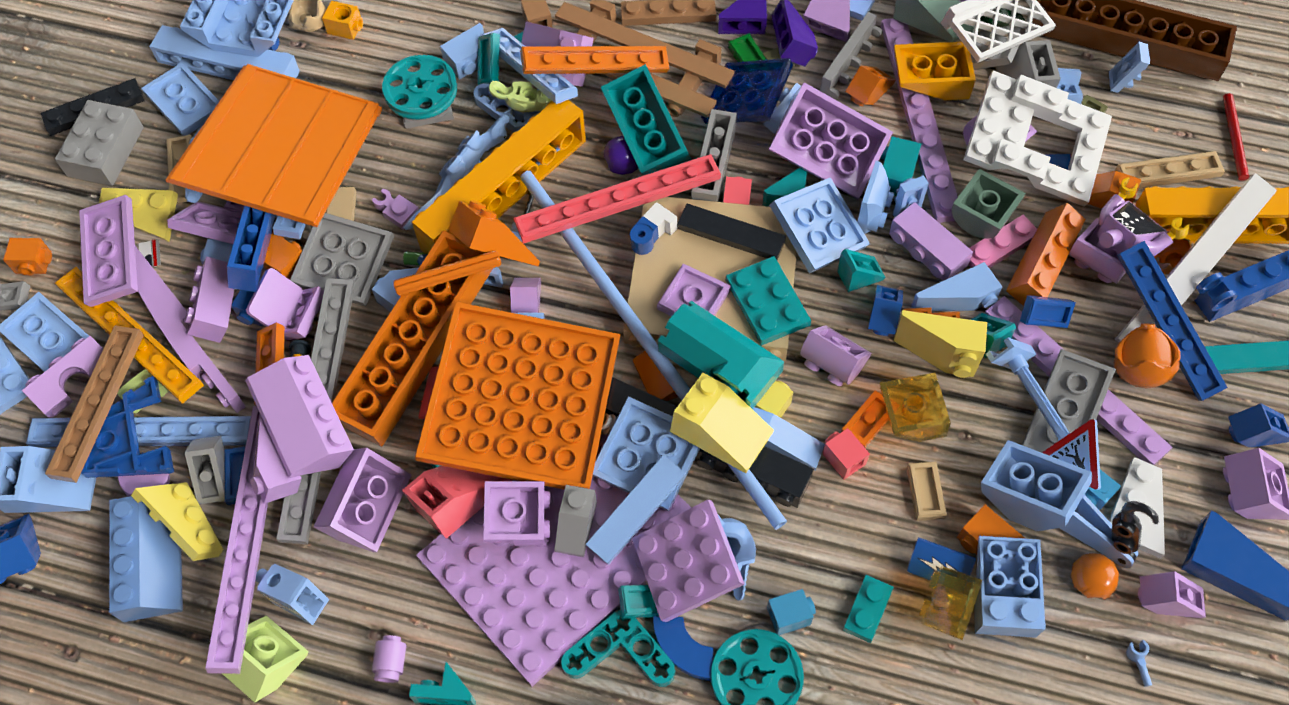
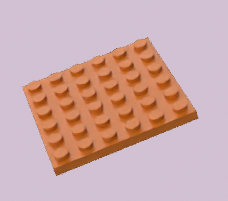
M456 302L415 456L416 461L522 482H544V486L565 490L566 485L590 489L621 334Z

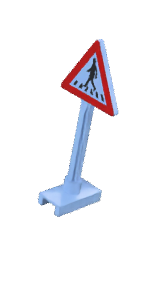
M1008 337L1004 340L1008 347L1000 354L989 351L986 355L991 363L1009 368L1014 375H1018L1057 436L1058 441L1041 453L1092 472V482L1089 487L1099 490L1101 483L1097 421L1090 419L1070 433L1028 369L1027 361L1034 357L1036 352L1031 345Z

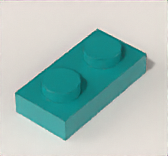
M865 575L843 631L871 644L894 587Z

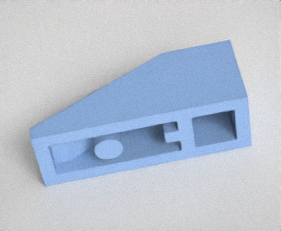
M983 262L916 293L911 307H931L932 311H974L981 307L988 308L998 301L1002 285L986 263Z
M754 407L753 410L774 430L765 447L803 463L816 471L825 444L777 415Z

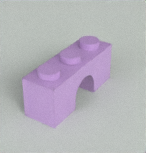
M91 336L78 340L72 345L71 351L64 357L60 356L54 359L49 364V369L43 374L35 375L29 379L22 392L48 418H54L74 402L65 392L66 380L78 373L91 377L103 348Z

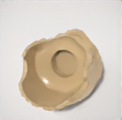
M294 0L288 16L290 27L294 30L314 32L324 26L322 17L326 11L322 1Z

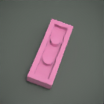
M1024 214L1005 225L997 236L983 239L971 246L969 249L973 251L968 265L972 268L985 262L990 269L1028 245L1037 228Z

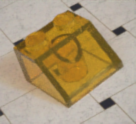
M935 372L881 382L879 384L894 436L917 442L947 437L951 421Z
M941 566L939 571L934 570L928 586L933 589L930 600H923L919 616L923 617L922 624L963 640L983 580Z

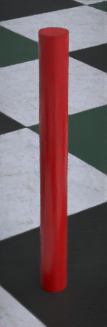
M1227 93L1223 95V103L1238 179L1244 181L1249 178V172L1234 97L1232 93Z

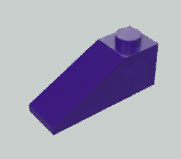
M780 0L771 14L780 58L806 67L818 51L815 35L789 0Z

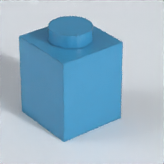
M803 589L769 599L767 604V611L778 635L810 626L814 618L813 615L816 614L812 598L810 596L806 597Z

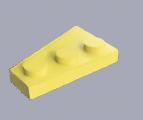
M187 482L135 488L131 494V497L137 503L142 501L151 510L149 515L155 522L160 520L171 531L169 536L193 561L219 557L224 550Z

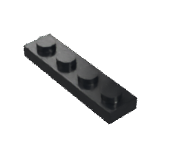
M136 78L41 112L46 131L50 136L72 129L87 100L128 108L144 102L145 99Z

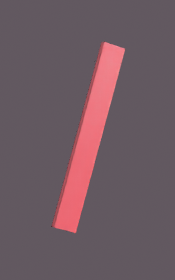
M709 154L515 217L514 222L524 244L720 180L721 173L712 155Z

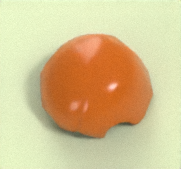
M1088 553L1082 555L1073 563L1070 577L1074 587L1085 597L1103 598L1105 600L1117 590L1119 573L1114 562L1106 556L1098 553Z

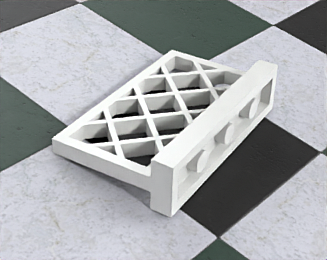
M966 0L950 7L941 21L946 30L953 29L977 63L1047 33L1056 26L1037 0H1025L1030 6L1029 8L1019 6V0ZM999 9L1011 10V17L999 13ZM1016 12L1028 16L1027 22L1016 19ZM980 17L992 18V25L981 22ZM1032 19L1041 20L1044 26L1032 24ZM997 20L1008 23L1009 29L997 27ZM961 25L973 26V33L965 31ZM1014 26L1026 29L1025 34L1013 32ZM978 28L991 32L990 38L977 35ZM995 34L1007 37V41L1003 43L994 40ZM976 42L988 45V50L981 53L976 46Z

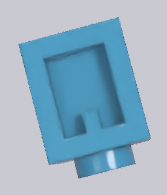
M1101 469V488L1095 490L1088 487L1084 494L1099 511L1121 487Z

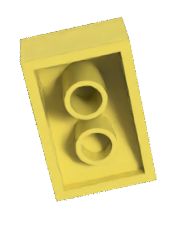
M902 310L894 335V342L945 373L954 374L960 378L974 377L985 354L987 322Z
M705 373L700 375L675 409L670 428L671 433L744 473L748 472L774 431L729 386Z

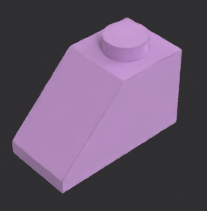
M1175 571L1140 577L1138 597L1144 608L1161 615L1193 618L1206 617L1203 588Z

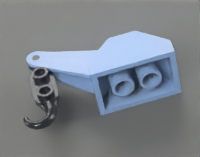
M1010 440L1006 442L981 481L982 493L1009 520L1035 531L1060 528L1124 568L1132 567L1141 545L1142 525L1134 512L1144 513L1152 519L1154 524L1159 523V517L1151 507L1138 501H1129L1115 515L1111 524L1084 495L1092 482V472Z

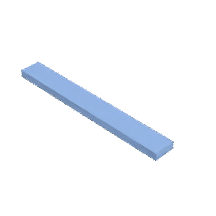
M251 416L134 417L139 446H189L194 439L221 436L223 446H240L247 443ZM32 418L26 444L32 447H58L71 418Z

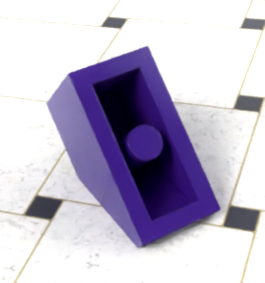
M767 0L735 1L719 14L718 34H765Z

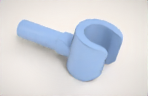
M1141 640L1139 643L1141 653L1134 649V645L1131 642L1126 651L1127 657L1131 661L1136 662L1144 687L1151 686L1152 682L1145 661V657L1149 652V645L1146 641Z

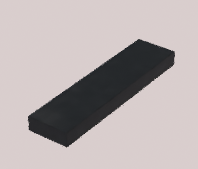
M688 203L677 223V229L767 259L775 256L777 261L786 241V235Z

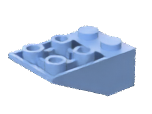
M32 446L1 447L0 510L4 513L90 511L96 478H86L83 474H80L77 483L50 479L45 472L56 450Z
M978 537L974 595L975 634L1036 638L1046 630L1040 539Z

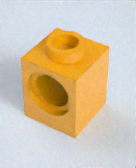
M331 1L322 17L327 34L354 40L357 32L363 26V18L360 16L358 6Z

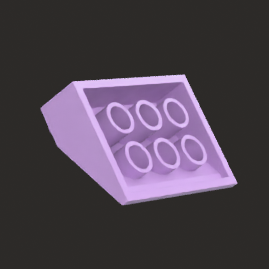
M803 83L789 104L768 150L822 180L831 178L836 188L859 199L872 174L875 162L879 161L893 132L812 86Z

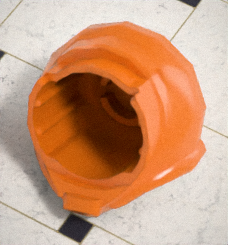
M1142 323L1140 327L1132 330L1119 342L1115 349L1114 368L1121 379L1135 387L1145 389L1156 388L1170 381L1179 370L1180 350L1164 331L1155 327V324Z

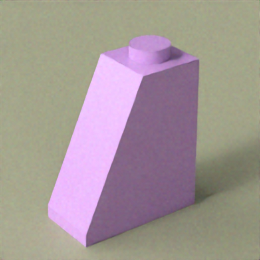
M850 0L810 1L803 15L804 21L809 28L847 42L850 38Z

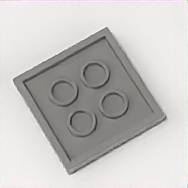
M325 213L318 227H312L290 281L301 288L309 289L319 286L324 290L326 278L353 280L355 289L352 303L366 307L394 235L386 230Z

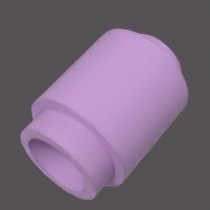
M386 635L383 636L382 640L376 641L372 672L375 673V681L385 683L399 682V675L403 674L406 644L401 642V637Z

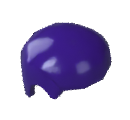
M624 136L615 137L607 142L603 154L605 162H607L612 173L625 175L639 169Z

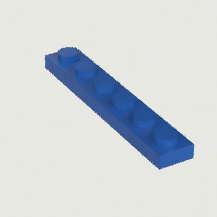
M1145 240L1117 254L1157 328L1164 331L1179 348V367L1198 401H1203L1228 388Z

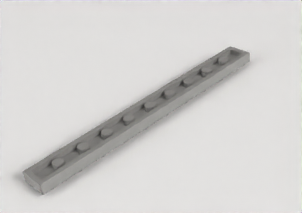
M326 278L311 361L332 403L335 399L355 283L353 280ZM321 471L300 475L302 479L298 492L284 497L276 538L278 542L308 545Z

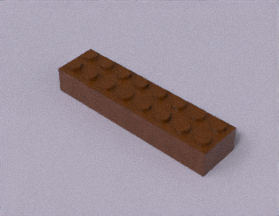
M1037 0L1056 25L1053 30L1042 34V36L1122 57L1138 42L1148 44L1150 64L1218 82L1230 63L1237 30L1236 25L1137 0ZM1032 19V24L1044 26L1041 20Z

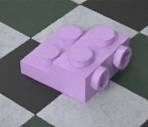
M485 481L484 543L543 545L544 538H550V520H544V509H550V491H544V482Z

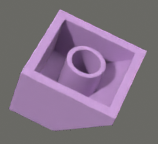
M1260 448L1224 456L1226 467L1223 468V474L1230 486L1231 494L1228 495V501L1233 511L1247 519L1289 520V489L1284 465Z

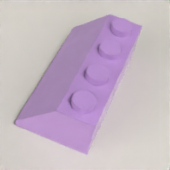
M309 355L283 358L247 377L245 380L289 478L341 467L354 449Z

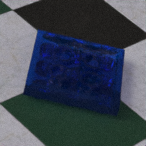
M791 59L726 63L724 67L734 70V75L726 88L715 85L710 98L717 100L713 109L737 113L736 123L770 121L793 68ZM710 115L708 118L701 116L705 124H708Z

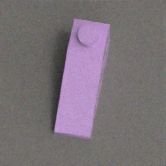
M260 414L257 425L251 485L255 494H260L265 504L296 494L302 478L301 476L289 478Z

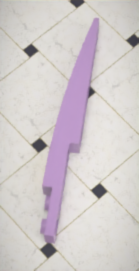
M135 246L138 292L157 325L186 367L199 380L204 379L211 389L216 386L220 391L216 396L226 408L231 405L235 412L238 413L246 407L195 339L191 335H187L189 323H185L187 311Z

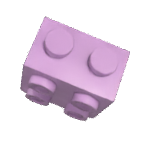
M267 269L258 284L257 291L254 292L246 308V312L266 327L276 322L285 326L284 339L287 341L305 338L312 330V322L321 309L324 290L319 286L303 290L275 269Z

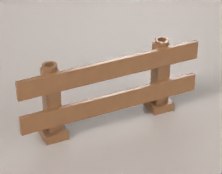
M591 0V12L567 2L561 5L555 14V19L580 28L577 34L594 38L593 43L599 36L621 46H666L669 65L686 72L678 85L652 73L650 74L662 99L668 101L667 109L673 117L682 115L684 110L687 109L708 118L717 100L696 92L703 80L726 88L734 75V70L720 65L721 47L699 39L695 45V55L616 23L615 4L605 0ZM601 73V74L606 75V76H608V77H610V78H613V79H617V78H619V77H621V76H623V75H625V74H627V73Z

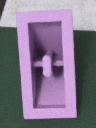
M514 278L510 287L511 313H540L541 278Z

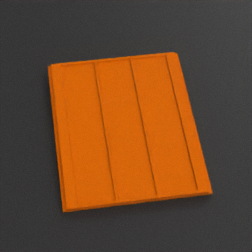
M250 64L244 65L167 177L166 182L318 227L376 119L380 116L382 107L376 102Z

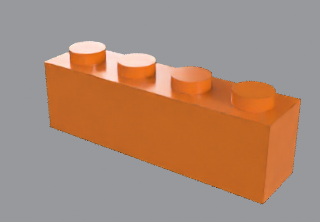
M1065 203L1045 213L1006 289L1023 306L1027 295L1048 297L1086 220L1071 205Z

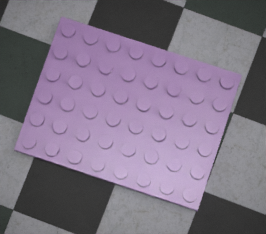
M608 434L600 435L596 460L609 436ZM592 476L590 489L595 490L597 504L588 541L630 494ZM544 486V491H550V509H544V520H550V538H544L543 545L484 543L483 507L447 539L440 534L416 555L531 687L562 660L564 653L620 607L618 593L620 586L645 585L647 583L632 539L609 565L588 546H586L584 557L555 552L559 511L565 490ZM677 494L670 511L668 512L659 507L634 537L691 507Z

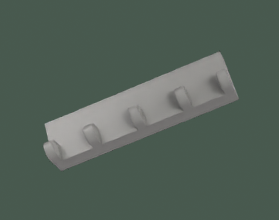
M868 12L822 77L820 88L822 93L833 99L839 97L840 92L835 89L837 83L847 84L850 81V77L845 74L849 66L858 68L862 63L856 57L860 50L869 52L873 47L867 41L871 35L880 37L882 34V29L875 26L877 15Z

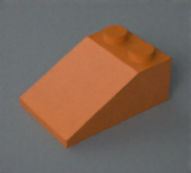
M470 200V203L459 201L448 231L466 246L486 253L497 251L501 257L539 266L540 261L503 222L496 218L497 214L495 212L485 209L486 206L474 200Z

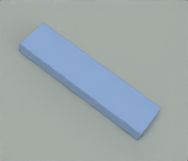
M663 455L586 545L609 565L686 477V473Z

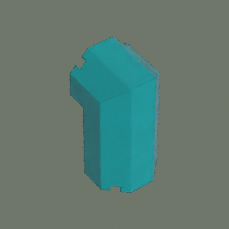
M693 301L689 302V306L682 304L665 326L669 330L667 336L661 335L658 340V351L697 378L702 373H705L729 386L752 409L783 372V360Z

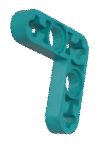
M621 610L613 613L568 649L561 660L564 673L569 678L580 679L619 647H622L653 685L666 687L672 683L675 677V666L671 659L636 618H622ZM621 619L623 622L629 620V630H618L614 634L618 640L613 642L611 635L605 629L609 628L612 633L618 627L617 620ZM596 637H604L608 641L607 648L602 652L594 651L591 648L592 640ZM642 640L648 642L651 646L650 652L645 656L635 654L633 647L636 642ZM586 647L588 654L594 659L589 661L588 656H586L580 662L581 669L577 670L575 667L569 669V659L572 657L576 660L580 659L584 655L582 648ZM656 653L659 656L655 658V662L661 668L668 667V677L665 679L661 675L657 678L654 676L656 668L651 662L647 667L644 665L651 661Z

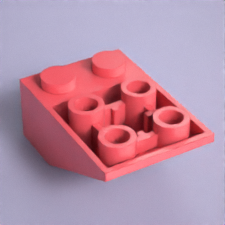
M440 466L424 471L402 491L415 510L447 539L484 507L485 481L513 482V480Z

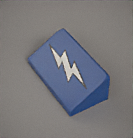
M918 537L908 563L907 572L957 591L965 592L976 558Z

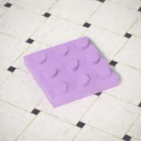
M706 500L632 538L657 611L663 622H668L744 585L713 501Z

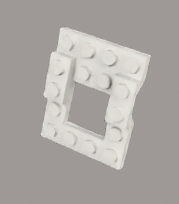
M992 71L988 78L963 160L987 170H1012L1027 176L1032 185L1037 189L1085 206L1090 200L1112 116L1067 99L1068 92L1024 75L1014 79ZM1033 116L1078 133L1068 170L1049 163V156L1024 147Z

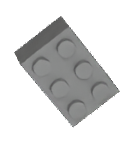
M87 100L55 157V161L67 177L113 186L144 127L133 109Z

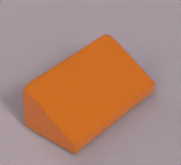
M646 351L632 359L647 393L666 402L678 397Z

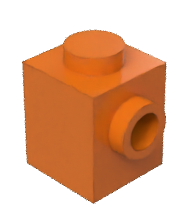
M9 238L3 261L15 274L28 276L46 274L48 264L52 261V252L41 238Z

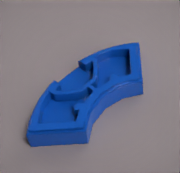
M653 616L657 643L673 664L689 676L711 681L713 648L703 646L691 638L685 629L683 617H676L668 622H663L660 616Z

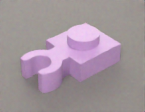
M382 189L381 193L385 200L378 201L376 198H373L374 207L382 211L384 218L404 230V225L419 210L418 206L401 195L393 199L388 190Z

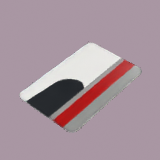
M159 240L139 243V251L152 267L159 266L161 264Z

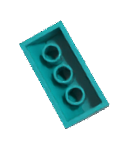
M646 64L601 86L642 175L651 174L692 160Z

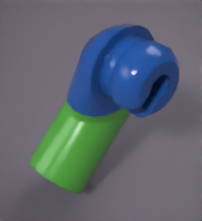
M404 252V265L421 266L428 254L423 252Z

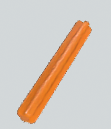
M497 251L488 252L393 281L394 289L397 295H404L499 267L501 259Z

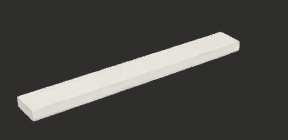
M1256 173L1249 177L1166 277L1181 306L1276 193L1277 190ZM1144 304L1115 338L1118 343L1132 330L1140 327L1142 323L1155 324Z

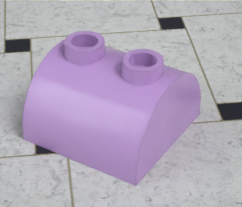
M1096 218L1078 237L1069 256L1075 259L1074 262L1078 267L1083 269L1091 268L1098 272L1100 280L1106 283L1113 281L1117 284L1126 271L1117 257L1118 253L1111 247L1105 248L1100 244L1097 232L1101 226L1099 225V219Z
M826 325L809 332L800 352V355L806 358L804 363L806 367L816 372L822 368L830 373L827 379L837 386H842L843 383L849 385L860 373L872 354Z

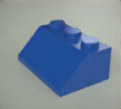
M30 514L0 525L1 584L7 577L13 574L23 575L30 572L38 563L41 551Z

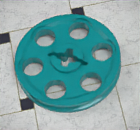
M414 55L398 61L387 71L383 79L382 90L388 107L394 113L407 119L421 120L441 114L453 103L457 94V82L453 69L444 60L431 55ZM411 66L420 67L416 72L408 71ZM436 69L444 71L438 76L431 74ZM395 80L403 81L402 84L397 87H393L390 85L391 82ZM442 87L450 89L445 94H440L437 91ZM401 98L408 99V102L404 105L396 104L397 100ZM424 102L432 103V106L427 109L419 107Z
M750 629L734 634L720 646L712 663L711 684L714 695L720 705H730L726 696L731 690L742 692L744 702L741 705H756L759 700L765 698L772 701L774 705H796L803 689L804 671L798 653L786 639L771 631ZM743 640H754L758 645V650L754 654H745L740 648ZM777 647L784 649L787 653L786 661L783 663L772 661L770 658L772 649ZM723 660L733 661L736 665L735 673L730 676L723 675L718 668L720 662ZM753 669H757L760 674H767L762 678L761 684H757L755 679H748V677L752 676ZM789 677L793 679L796 684L795 691L789 694L782 692L778 686L781 678Z

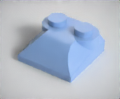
M879 161L875 162L857 221L864 234L870 231L877 232L878 227H884L888 213L883 211L885 207L890 208L894 193L890 192L891 186H889L886 171Z

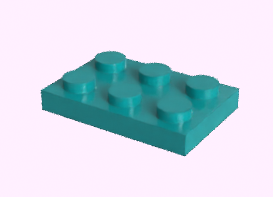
M775 256L726 275L725 281L731 286V292L761 346L811 326L809 315Z

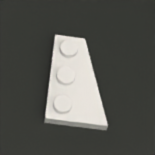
M1134 457L1130 461L1109 522L1112 524L1115 515L1121 511L1126 502L1138 501L1151 507L1159 517L1158 524H1154L1152 519L1146 514L1134 512L1142 525L1139 550L1161 559L1165 556L1162 469Z

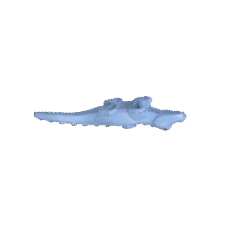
M508 115L499 117L486 133L479 136V132L476 130L470 137L468 135L457 148L459 151L447 161L439 172L442 179L433 197L409 219L403 227L405 230L413 228L412 221L418 213L425 211L434 203L438 196L444 195L453 187L457 180L465 177L477 163H481L480 158L485 151L506 139L507 132L505 127L510 120Z

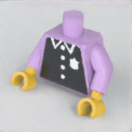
M1129 177L1123 179L1119 188V194H1114L1100 212L1099 225L1101 227L1097 232L1100 244L1105 248L1111 247L1118 254L1145 240L1153 256H1156L1171 245L1174 238L1178 240L1184 239L1189 230V224L1184 228H1179L1182 224V218L1179 217L1172 221L1171 231L1167 233L1164 228L1130 201L1125 202L1124 199L1132 198L1138 188V183L1132 189L1125 187L1128 184Z

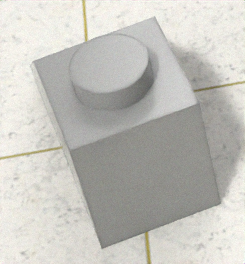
M221 436L192 440L184 453L196 500L199 505L225 501L224 446Z
M566 485L559 511L555 552L584 557L597 504L595 490Z

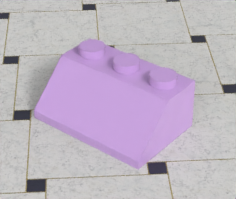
M368 448L354 449L343 463L314 524V528L338 541L377 552L404 493L402 490L407 486L411 474Z

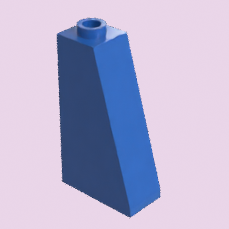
M1211 510L1200 521L1181 570L1285 621L1289 620V571L1218 513Z

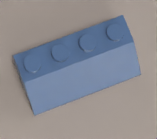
M131 496L109 500V613L122 622L182 612L181 548L169 536L171 531L160 520L155 522L149 515L151 510L142 501L137 503Z

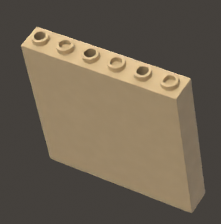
M665 197L643 204L641 218L657 202L676 215L678 223L688 203L786 235L770 207ZM679 229L671 236L664 232L654 243L650 253L645 255L635 254L628 305L658 344L661 335L667 336L669 330L665 326L672 316L657 310V304L682 264L726 283V275L767 258ZM786 235V241L778 258V263L793 287L797 252ZM730 291L715 316L760 345ZM624 323V344L642 347ZM789 335L762 345V347L781 360L786 361Z

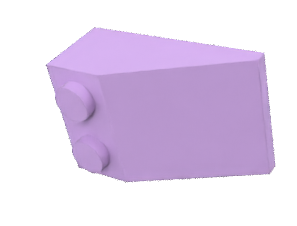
M526 21L521 43L526 47L592 46L594 38ZM586 74L560 75L572 85L583 87Z

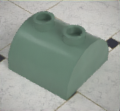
M979 169L953 203L952 215L957 224L969 234L979 238L990 239L997 236L1026 193Z

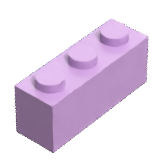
M915 202L892 221L889 231L892 239L897 244L905 247L915 260L921 261L928 267L935 277L944 281L959 274L968 266L973 251Z
M206 256L203 265H197L193 280L197 281V286L192 287L189 301L193 302V306L188 308L185 317V323H189L187 335L218 343L221 342L228 328L234 289L228 288V262Z

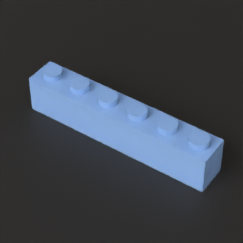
M162 25L149 46L158 63L177 66L183 62L189 70L234 80L243 66L247 64L296 78L300 72L294 55L268 49L259 57L216 51L202 44L178 27Z

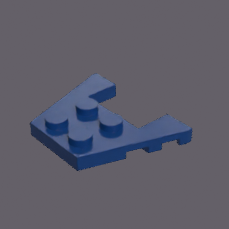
M154 376L144 380L145 384L137 390L133 391L130 389L122 395L123 399L111 406L81 472L86 478L170 474L174 472L171 451L167 446L140 454L133 411L162 402L159 384Z

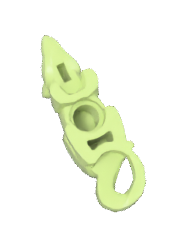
M492 81L489 85V92L493 97L504 99L511 109L518 112H541L552 101L540 90L532 88L530 82H513L512 86L508 88L499 81Z

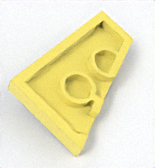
M102 188L99 203L127 195L132 199L134 227L170 242L172 229L168 228V219L175 215L178 194L174 190Z

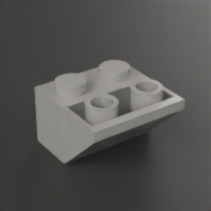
M1050 40L1024 42L1019 45L1011 64L995 66L996 72L1011 78L1018 79L1020 75H1024L1055 88L1058 87L1061 79Z

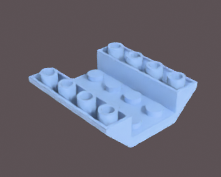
M192 0L180 28L212 50L259 57L275 44L294 0Z

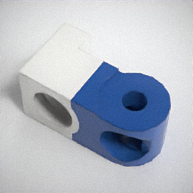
M656 202L631 229L630 240L632 250L639 255L650 253L654 243L664 232L671 236L677 230V216Z

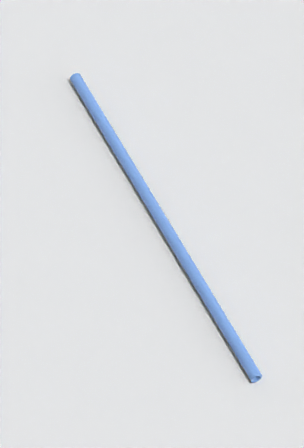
M526 171L521 175L520 179L541 208L555 205L531 171ZM570 228L559 232L682 401L690 388L670 360L658 351L656 341L574 229ZM728 464L773 528L777 530L785 525L787 520L752 472L748 470L747 473H744Z

